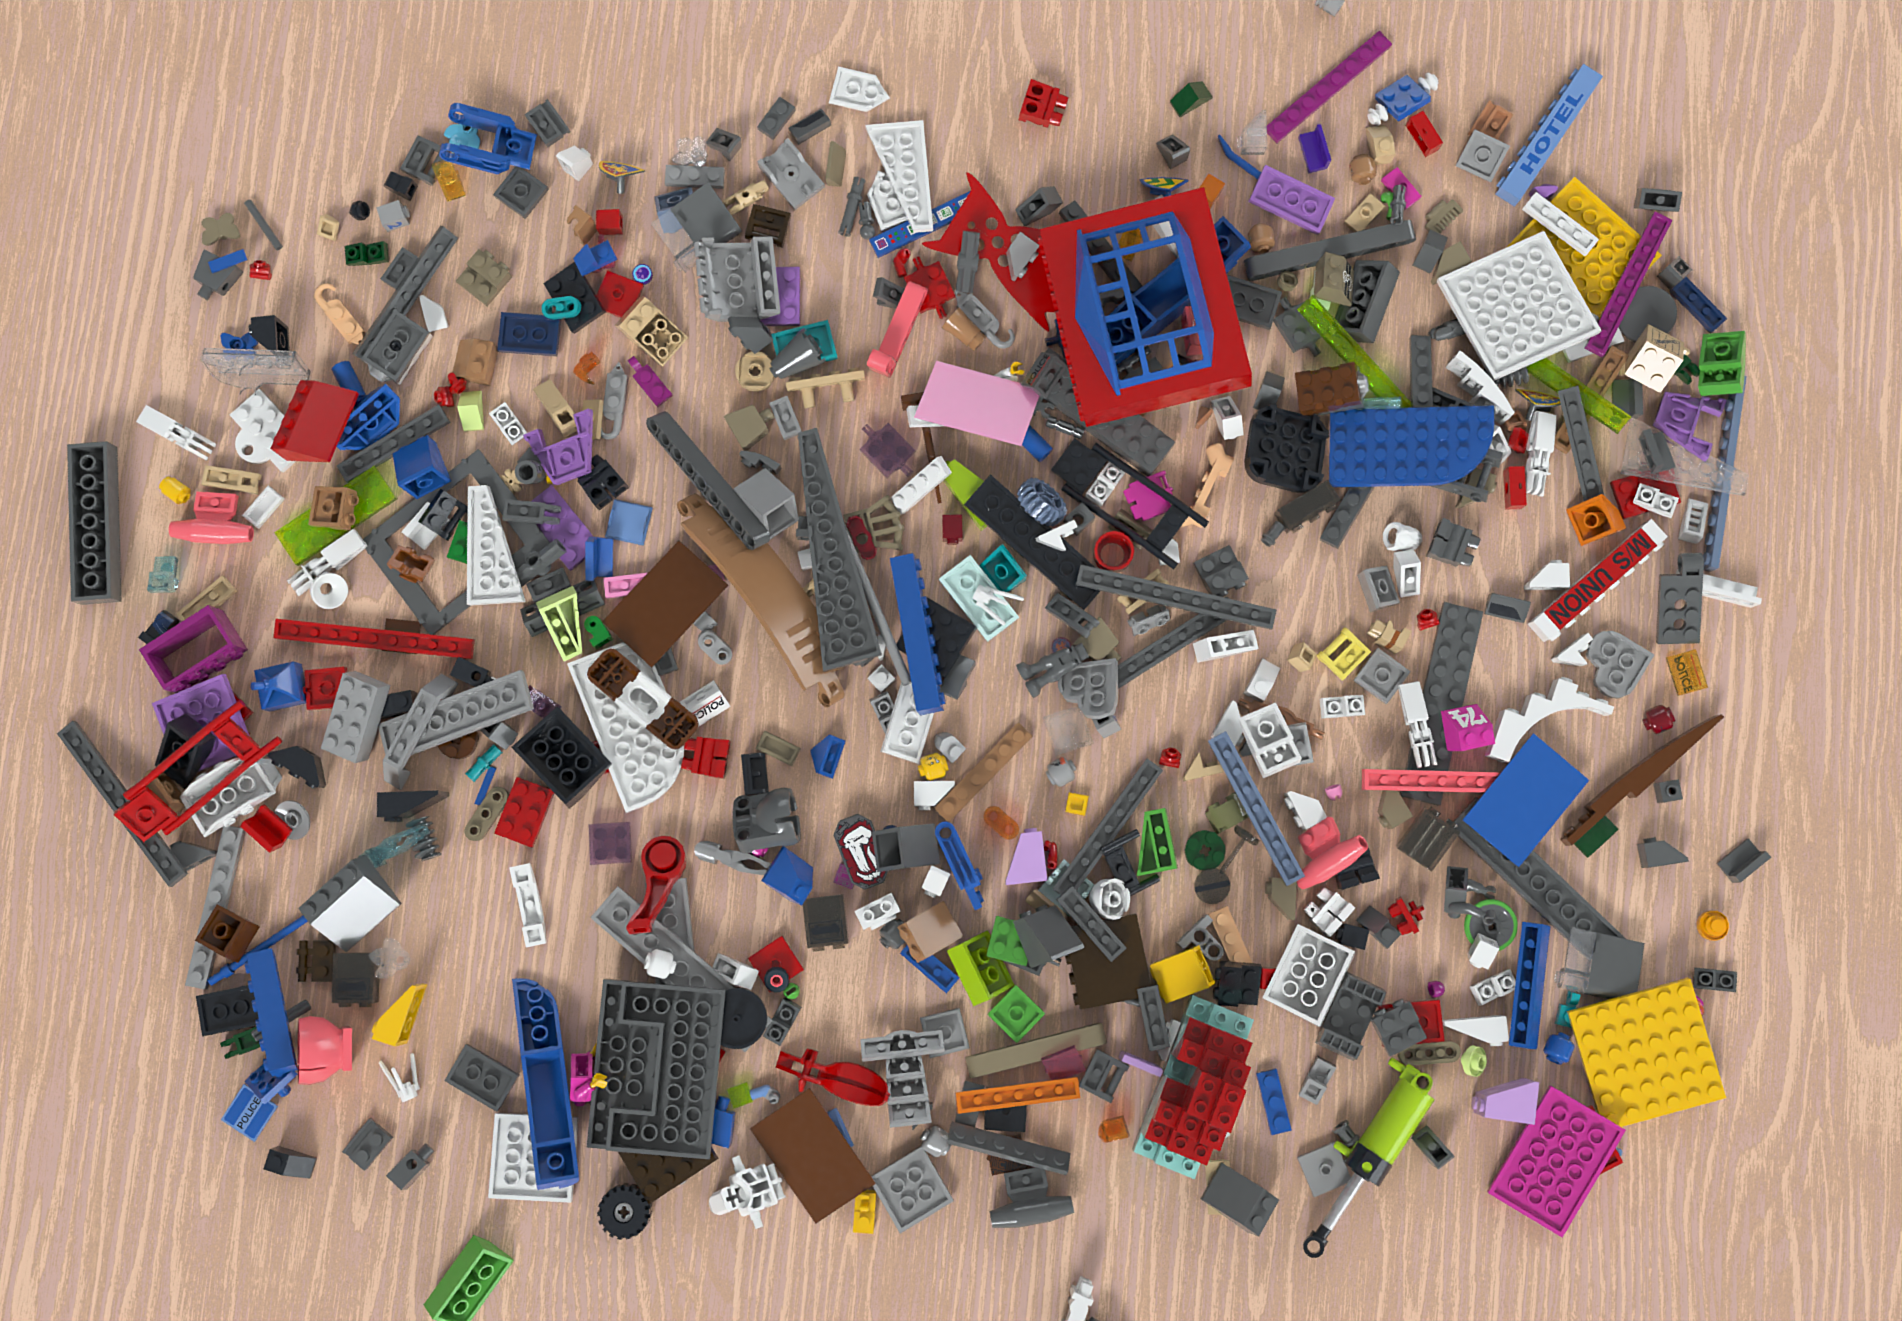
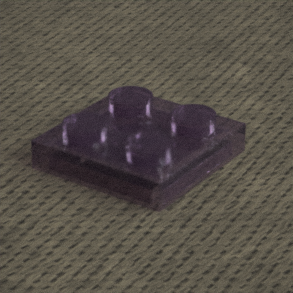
M630 822L588 824L590 865L632 863Z

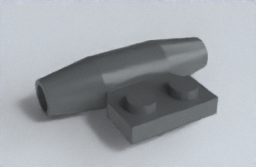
M1035 1167L1004 1173L1007 1194L1013 1203L989 1211L992 1228H1020L1051 1222L1073 1214L1074 1208L1071 1196H1046L1048 1190L1046 1172L1044 1169Z

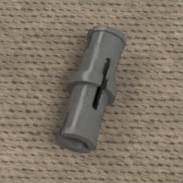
M1402 185L1394 186L1393 200L1390 202V208L1392 209L1390 222L1393 224L1395 219L1394 225L1403 223L1404 208H1406V187H1402Z

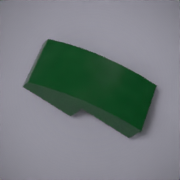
M384 241L367 245L361 242L344 246L347 266L389 262L388 244Z
M1604 816L1574 845L1588 858L1619 829Z

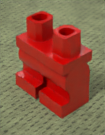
M1031 79L1018 120L1023 122L1027 120L1037 125H1043L1046 128L1049 127V124L1060 126L1063 114L1055 112L1054 108L1065 109L1069 97L1060 94L1059 88H1053Z
M703 737L689 739L685 743L684 749L695 751L694 758L683 757L681 768L691 771L693 774L725 779L727 761L717 760L716 757L728 759L731 741Z

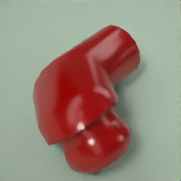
M908 248L900 249L893 259L898 278L907 275L904 265L911 255Z
M1046 840L1043 847L1044 851H1048L1047 867L1055 869L1058 862L1057 845L1053 841Z

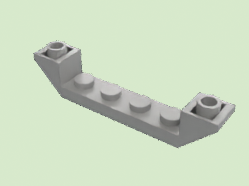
M440 674L421 688L383 759L384 781L402 790L411 773L404 767L440 699L453 695L458 685L456 681Z

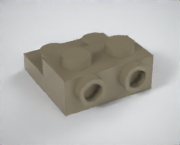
M478 249L466 263L468 267L458 277L456 282L488 307L512 276L508 272L510 269L500 261L497 264L493 260L495 257L487 250L482 252Z

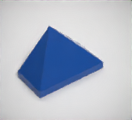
M828 735L810 750L816 773L833 779L846 742L845 740Z

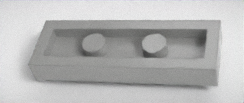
M666 165L665 185L700 188L709 182L712 188L724 189L725 169L724 167Z

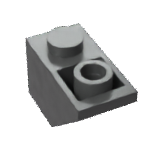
M730 316L728 318L730 325L728 329L734 337L738 336L745 349H750L754 354L773 341L770 330L758 317Z

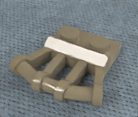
M886 495L867 509L843 515L845 524L849 517L857 515L863 519L866 529L872 535V542L875 548L903 549L901 542L905 529L904 525H901L900 522L901 513L891 503L889 495ZM882 506H885L889 514L871 518V514ZM892 520L893 527L874 531L873 524ZM847 528V530H848V532H849V535H850V537H851V539H852V535H851L849 529ZM861 533L857 536L856 540L859 544H865L868 541V536ZM895 533L893 543L880 542L876 539V537Z

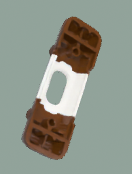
M605 650L589 667L587 676L590 682L667 747L675 750L680 749L696 732L699 723L695 715L671 697L617 650ZM641 688L657 702V708L653 713H645L630 700V694L634 689Z

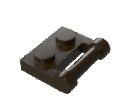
M753 204L745 232V239L773 237V244L783 248L791 213ZM754 227L777 231L779 236L754 231Z

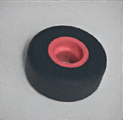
M781 967L770 968L764 977L766 988L775 993L785 990L789 983V976L786 970ZM779 977L780 981L778 983H775L773 981V978Z

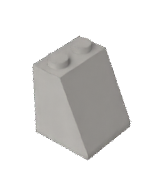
M766 468L734 488L737 495L768 530L770 539L799 520L794 493Z

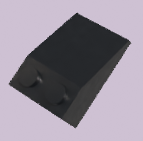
M186 713L168 722L155 766L157 767L201 730L203 726ZM210 732L163 773L182 788H188L211 753L216 737Z
M439 790L377 792V817L384 818L385 822H402V818H410L449 797V792Z

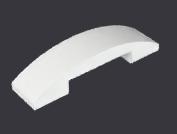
M531 864L510 867L513 888H516L523 922L522 931L526 947L545 944L547 939L544 915Z

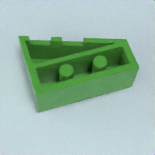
M1166 808L1145 812L1137 876L1177 869L1178 864Z

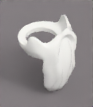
M1399 522L1388 524L1383 532L1384 545L1387 547V550L1391 551L1415 550L1423 541L1422 534L1416 528L1408 525L1405 526ZM1392 528L1397 529L1394 544H1391L1388 540V533Z

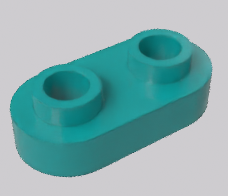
M572 296L551 298L544 301L541 310L545 317L552 320L570 318L580 313L581 303ZM574 304V309L570 310V306ZM553 307H556V311L552 313Z

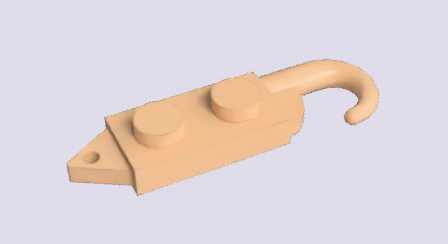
M328 283L319 285L314 293L316 302L349 344L359 345L366 332L340 300L334 299L326 302L322 297L324 289L329 288L335 291L336 288Z

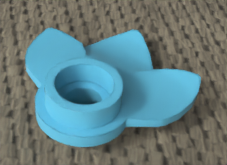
M452 124L445 130L444 136L450 138L449 143L479 149L480 138L477 135V128L470 127L468 131H465L466 125Z

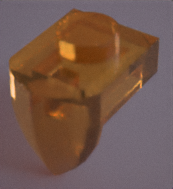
M591 351L580 358L573 373L582 381L594 385L595 383L587 374L600 363V360Z
M1124 1115L1103 1120L1099 1125L1098 1136L1105 1143L1128 1138L1130 1135Z

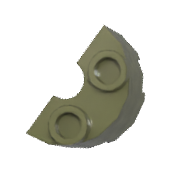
M1235 792L1225 797L1227 800L1225 803L1220 805L1219 802H1216L1207 807L1209 811L1205 815L1216 834L1248 818Z

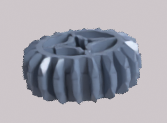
M1038 478L1027 479L1018 489L1017 495L1021 506L1036 521L1038 520L1046 526H1055L1064 519L1067 512L1066 503L1063 502L1064 500L1059 496V493L1043 480Z

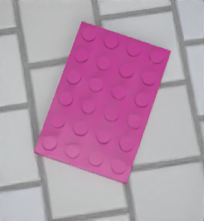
M1549 1085L1537 1105L1535 1125L1526 1124L1487 1192L1563 1238L1626 1130Z

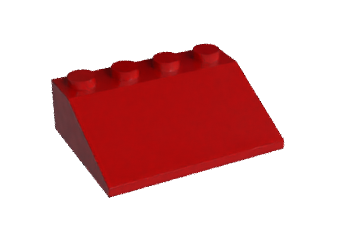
M300 380L270 449L286 461L330 463L359 393L315 380Z

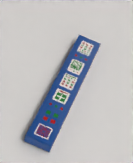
M970 191L931 209L933 231L914 233L909 221H906L869 239L877 258L949 225Z

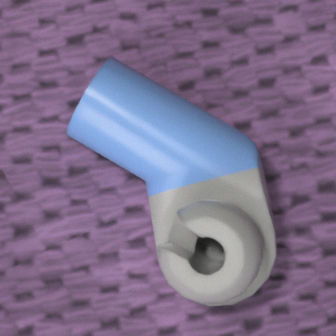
M763 1085L750 1090L752 1100L764 1097L771 1104L779 1102L780 1093L770 1085Z

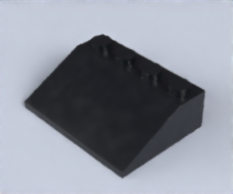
M558 706L512 746V749L569 809L586 795L612 765L605 755Z

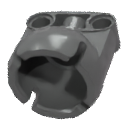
M778 788L763 794L741 795L734 800L732 812L733 833L738 848L742 853H751L754 850L775 846L787 847L800 842V818L798 815L789 816L791 811H796L798 808L792 789Z

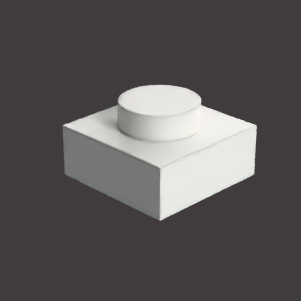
M882 664L867 678L881 693L896 680Z

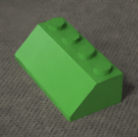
M473 1235L423 1304L431 1318L436 1321H471L514 1260L490 1241Z

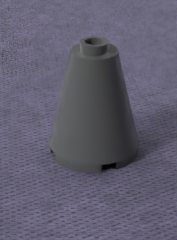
M805 328L801 329L770 362L772 367L769 369L775 378L783 379L826 362L825 357L821 359L820 355L823 352L812 335L807 336L804 333L807 331Z

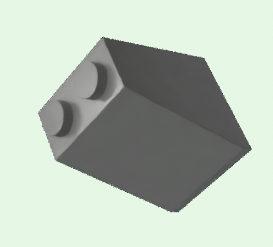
M935 823L902 826L872 832L877 872L940 864Z
M1047 905L1035 908L1036 913L1032 914L1031 910L1019 914L1020 919L1013 921L1030 968L1084 948L1083 943L1056 905L1049 908Z

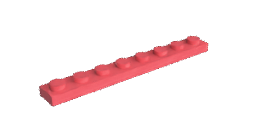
M1362 769V790L1485 793L1500 773Z

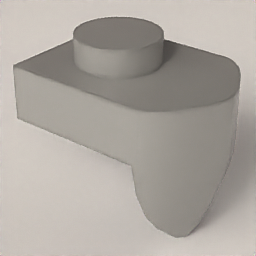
M942 732L935 735V747L951 763H954L966 749L950 733Z

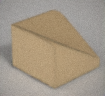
M1305 642L1293 646L1287 661L1299 672H1304L1311 669L1317 654Z

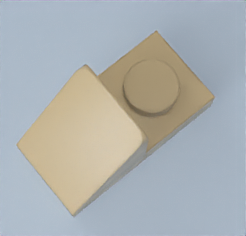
M1197 753L1183 776V782L1223 773L1224 771L1217 761L1206 763V768H1203L1200 753Z

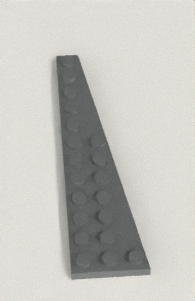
M813 428L799 432L798 440L823 672L882 656L818 429Z

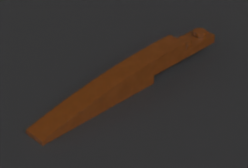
M1722 714L1715 715L1669 741L1622 774L1584 806L1589 814L1587 812L1578 819L1579 823L1575 827L1570 826L1564 831L1563 834L1565 836L1560 839L1565 846L1573 845L1624 797L1637 798L1719 723L1724 716Z

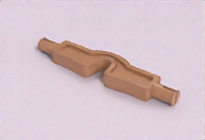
M1242 698L1239 699L1237 706L1248 709L1249 714L1268 706L1256 700L1249 702ZM1278 706L1287 725L1306 722L1309 737L1311 735L1320 740L1323 739L1325 732L1313 728L1314 724L1296 717L1291 710Z

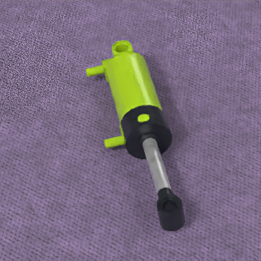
M1393 1057L1389 1060L1388 1065L1401 1073L1398 1077L1399 1080L1352 1149L1338 1140L1334 1143L1333 1147L1346 1156L1343 1162L1352 1168L1351 1170L1354 1174L1316 1232L1312 1230L1310 1235L1305 1238L1303 1249L1309 1257L1317 1258L1323 1254L1324 1248L1329 1242L1326 1240L1364 1181H1371L1378 1187L1381 1185L1393 1167L1392 1165L1435 1101L1428 1095L1433 1085L1432 1078L1426 1073H1420L1421 1071L1409 1063L1405 1066ZM1420 1076L1424 1077L1427 1081V1085L1424 1088H1420L1417 1085V1079ZM1312 1240L1317 1241L1320 1245L1319 1250L1316 1252H1311L1308 1249L1307 1245Z

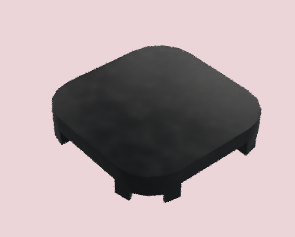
M1269 404L1261 408L1252 416L1249 425L1244 459L1245 470L1248 476L1259 484L1296 493L1311 491L1322 482L1324 477L1322 467L1326 439L1330 437L1329 430H1326L1320 417L1315 414L1312 416L1302 415L1277 408L1275 404Z

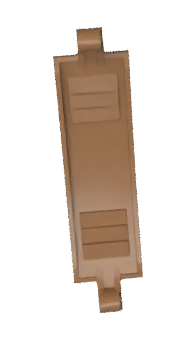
M696 493L678 501L677 509L683 517L693 516L683 521L681 526L717 565L750 607L774 642L801 688L805 691L818 683V700L827 708L843 699L845 693L835 674L836 671L843 667L823 672L817 609L771 546L766 543L754 550L748 549L713 506H710Z

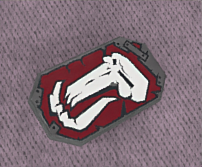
M855 814L840 820L833 836L851 883L866 890L884 883L888 871L877 872L872 832L875 829L872 821L860 814Z

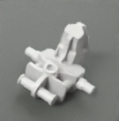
M740 1155L733 1157L735 1174L729 1177L730 1186L712 1194L709 1199L710 1210L714 1214L723 1215L738 1209L741 1216L750 1215L755 1229L763 1227L760 1210L765 1207H771L777 1204L778 1200L786 1197L780 1184L782 1179L778 1178L774 1163L768 1166L761 1164L753 1169L745 1170Z

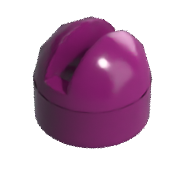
M1440 981L1428 982L1427 988L1432 998L1440 997L1444 994L1445 986Z

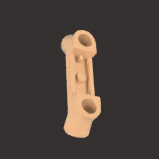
M1220 443L1210 445L1206 449L1212 469L1210 472L1206 471L1202 482L1205 483L1202 490L1198 488L1193 498L1196 500L1195 505L1189 506L1205 519L1209 514L1210 508L1204 506V503L1218 475L1226 477L1234 461V457L1225 454L1223 445ZM1188 517L1181 526L1185 527L1194 524L1195 526L1202 528L1200 524H1198L1190 517Z

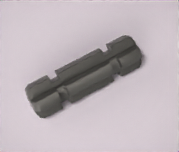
M1049 416L1046 422L1047 427L1056 428L1057 431L1071 436L1072 434L1074 435L1073 437L1081 439L1083 436L1084 428L1074 427V424L1061 419L1057 420L1056 417Z

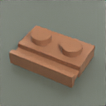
M1489 100L1468 132V135L1470 136L1475 129L1498 140L1513 114L1499 105L1492 104V101Z

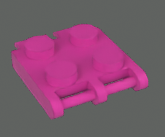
M1165 470L1147 477L1164 489L1160 477H1162L1166 487L1164 490L1172 494L1173 488L1168 484ZM1139 481L1130 483L1128 485L1129 488L1123 491L1128 504L1133 502L1136 504L1130 507L1135 520L1142 518L1144 522L1165 514L1172 506L1168 501Z

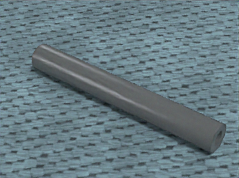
M252 200L245 201L244 204L276 250L282 249V244Z

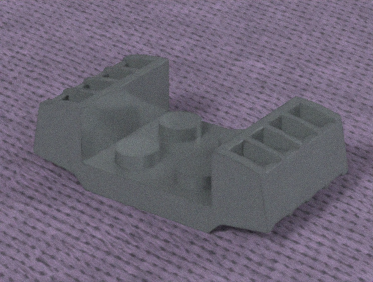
M1346 972L1321 1025L1315 1043L1352 1061L1357 1060L1363 1048L1360 1044L1371 1021L1370 1018L1373 1016L1377 1005H1382L1386 991Z

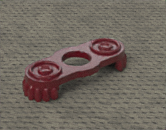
M857 515L849 517L846 527L852 535L853 544L858 548L860 556L866 560L874 559L877 554V548H875L872 542V535L866 529L863 519ZM861 533L868 536V541L865 544H859L856 540L857 536Z

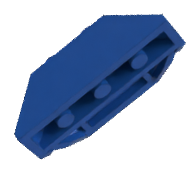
M386 383L371 391L353 407L337 445L339 450H363L385 437L399 425L400 397Z

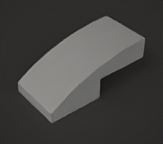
M1317 1056L1304 1080L1299 1096L1318 1105L1327 1089L1330 1078L1336 1070V1065Z

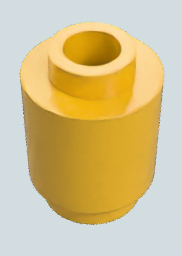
M167 476L159 484L162 494L176 504L186 503L191 497L190 488L174 477Z

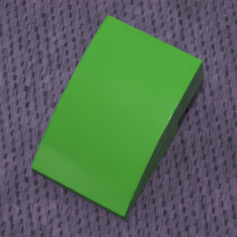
M1745 331L1703 334L1698 389L1701 396L1743 393L1746 358Z

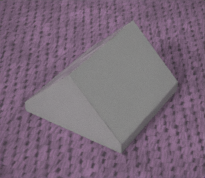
M1387 566L1365 569L1357 575L1370 612L1400 603Z

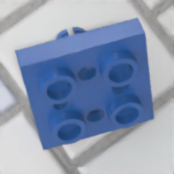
M262 1064L244 1082L266 1104L277 1093L280 1097L287 1096L291 1091V1087L287 1084L298 1074L296 1071H291L272 1077L269 1071H265L264 1064Z

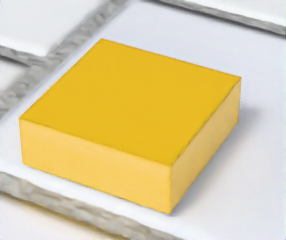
M1068 792L1065 812L1085 816L1089 796Z

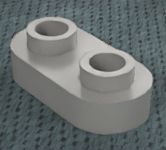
M704 630L698 635L699 647L717 664H727L732 659L730 646L714 631ZM710 639L712 642L706 644L705 640ZM725 653L726 656L721 658L719 657V654Z

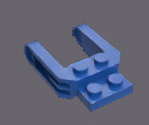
M461 103L450 105L448 117L451 121L496 133L492 152L461 144L459 146L451 143H442L439 155L443 160L497 175L509 170L510 165L530 170L537 134L517 129L515 122L510 116Z
M941 822L935 829L936 838L960 890L965 889L974 910L982 907L981 903L984 902L980 891L975 892L974 890L975 887L981 885L980 880L983 879L978 868H973L953 824ZM943 828H949L952 833L950 837L942 838L940 831Z

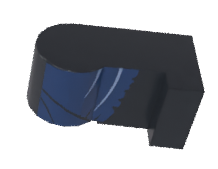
M163 610L156 616L145 632L142 631L138 638L148 644L179 624V619L168 611Z

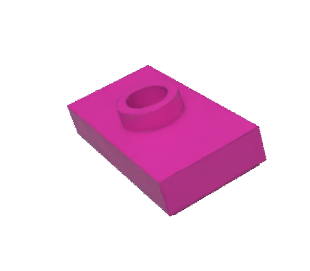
M1398 167L1381 179V182L1391 192H1393V188L1396 185L1406 187V208L1404 210L1422 197Z

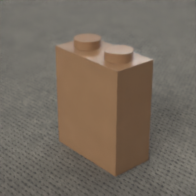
M944 901L898 926L901 938L907 943L910 954L917 963L964 937Z

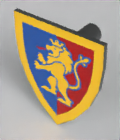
M599 162L600 171L606 174L607 178L617 182V193L619 194L625 193V176L645 172L641 168L628 164Z
M1515 389L1518 394L1531 403L1526 415V419L1532 421L1535 411L1550 412L1552 407L1561 405L1559 397L1533 390Z

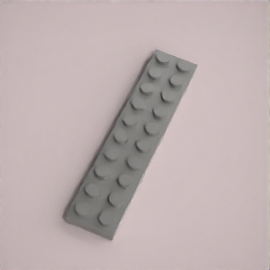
M619 886L590 917L643 964L648 952L651 953L655 949L672 953L676 967L673 974L669 973L667 978L661 979L666 984L723 990L735 988L657 919L653 923L652 932L629 935L626 926L632 915L640 907V904ZM768 1015L766 1028L773 1021ZM751 1046L743 1048L741 1050L746 1052Z

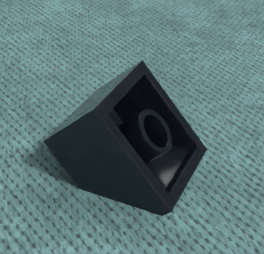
M275 315L251 317V324H249L250 335L286 365H291L288 326Z

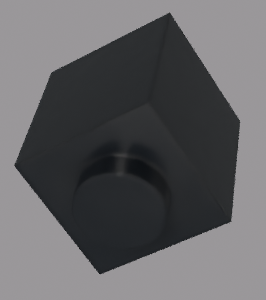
M1342 923L1341 927L1336 931L1335 938L1338 939L1337 943L1365 950L1369 930Z

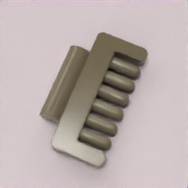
M1453 199L1448 203L1441 200L1425 216L1429 221L1425 228L1428 231L1431 229L1437 233H1442V230H1445V226H1449L1448 223H1452V220H1455V216L1458 217L1463 212V209Z

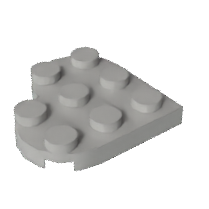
M1602 631L1594 635L1593 640L1589 642L1586 657L1597 668L1593 680L1594 686L1604 696L1619 699L1634 690L1654 654L1620 633Z
M1116 658L1078 664L1058 680L1059 692L1067 702L1078 703V707L1087 718L1102 719L1113 715L1118 703V661Z

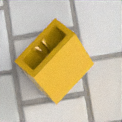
M1199 945L1155 961L1150 965L1151 975L1157 981L1159 994L1166 1004L1210 988L1215 984Z

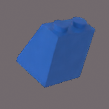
M428 435L418 438L415 442L403 446L393 453L397 484L414 498L419 499L451 482L437 443Z

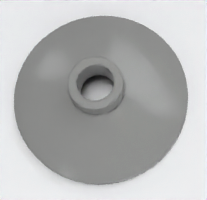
M292 800L284 801L277 806L274 813L293 830L288 839L298 840L303 838L310 829V817L306 809L300 803Z

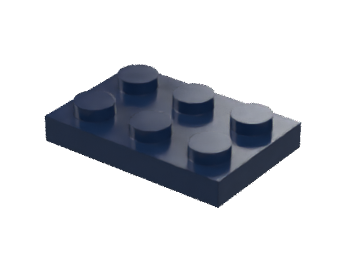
M501 312L498 352L557 357L561 319L552 320L544 315Z

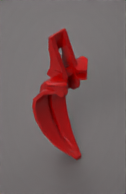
M810 1048L806 1049L802 1058L780 1051L775 1068L800 1078L799 1092L804 1091L806 1082L809 1081L822 1085L828 1092L841 1099L860 1105L881 1106L889 1100L890 1093L888 1092L887 1083L871 1069L851 1062H834L829 1065L816 1062L819 1051ZM794 1061L804 1065L802 1072L792 1069ZM812 1068L819 1069L817 1077L810 1074Z

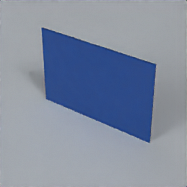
M1533 733L1464 817L1463 821L1517 867H1520L1589 782V779Z

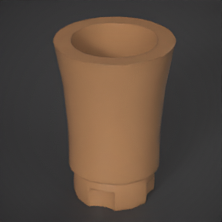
M960 307L954 311L942 326V329L955 336L973 351L986 339V335L966 316Z

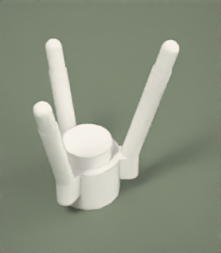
M979 585L973 595V599L977 601L976 605L983 608L1004 626L1006 623L984 603L989 604L992 599L1008 605L1007 601L994 596L993 593L1021 601L1024 600V597L993 589L987 585L985 587Z
M414 1053L410 1054L412 1085L410 1081L402 1083L394 1067L391 1068L394 1075L393 1078L384 1063L379 1061L380 1067L402 1102L418 1096L416 1091L420 1089L417 1081Z

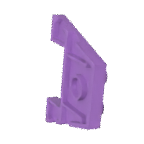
M1665 392L1661 398L1652 426L1661 432L1663 431L1665 435L1706 462L1713 444L1693 436L1700 411L1720 417L1723 413L1726 399L1710 400L1706 396L1693 398L1689 394Z
M588 408L573 414L578 435L546 447L541 429L523 434L524 439L529 442L532 447L531 450L541 461V466L554 485H560L591 473L592 409Z

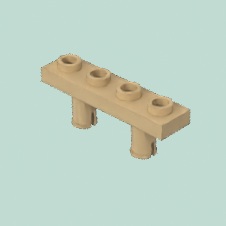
M857 367L850 368L847 373L841 374L840 371L828 372L829 376L821 377V374L809 375V379L803 380L801 377L790 378V382H786V388L788 392L802 391L805 409L816 407L813 389L835 384L841 386L843 402L855 401L852 383L865 380L864 370H860Z

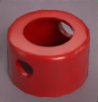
M1118 531L1106 532L1100 536L1093 550V558L1097 567L1116 573L1125 570L1131 563L1134 555L1132 541L1127 535ZM1107 544H1118L1123 549L1124 559L1120 564L1109 566L1101 559V550Z

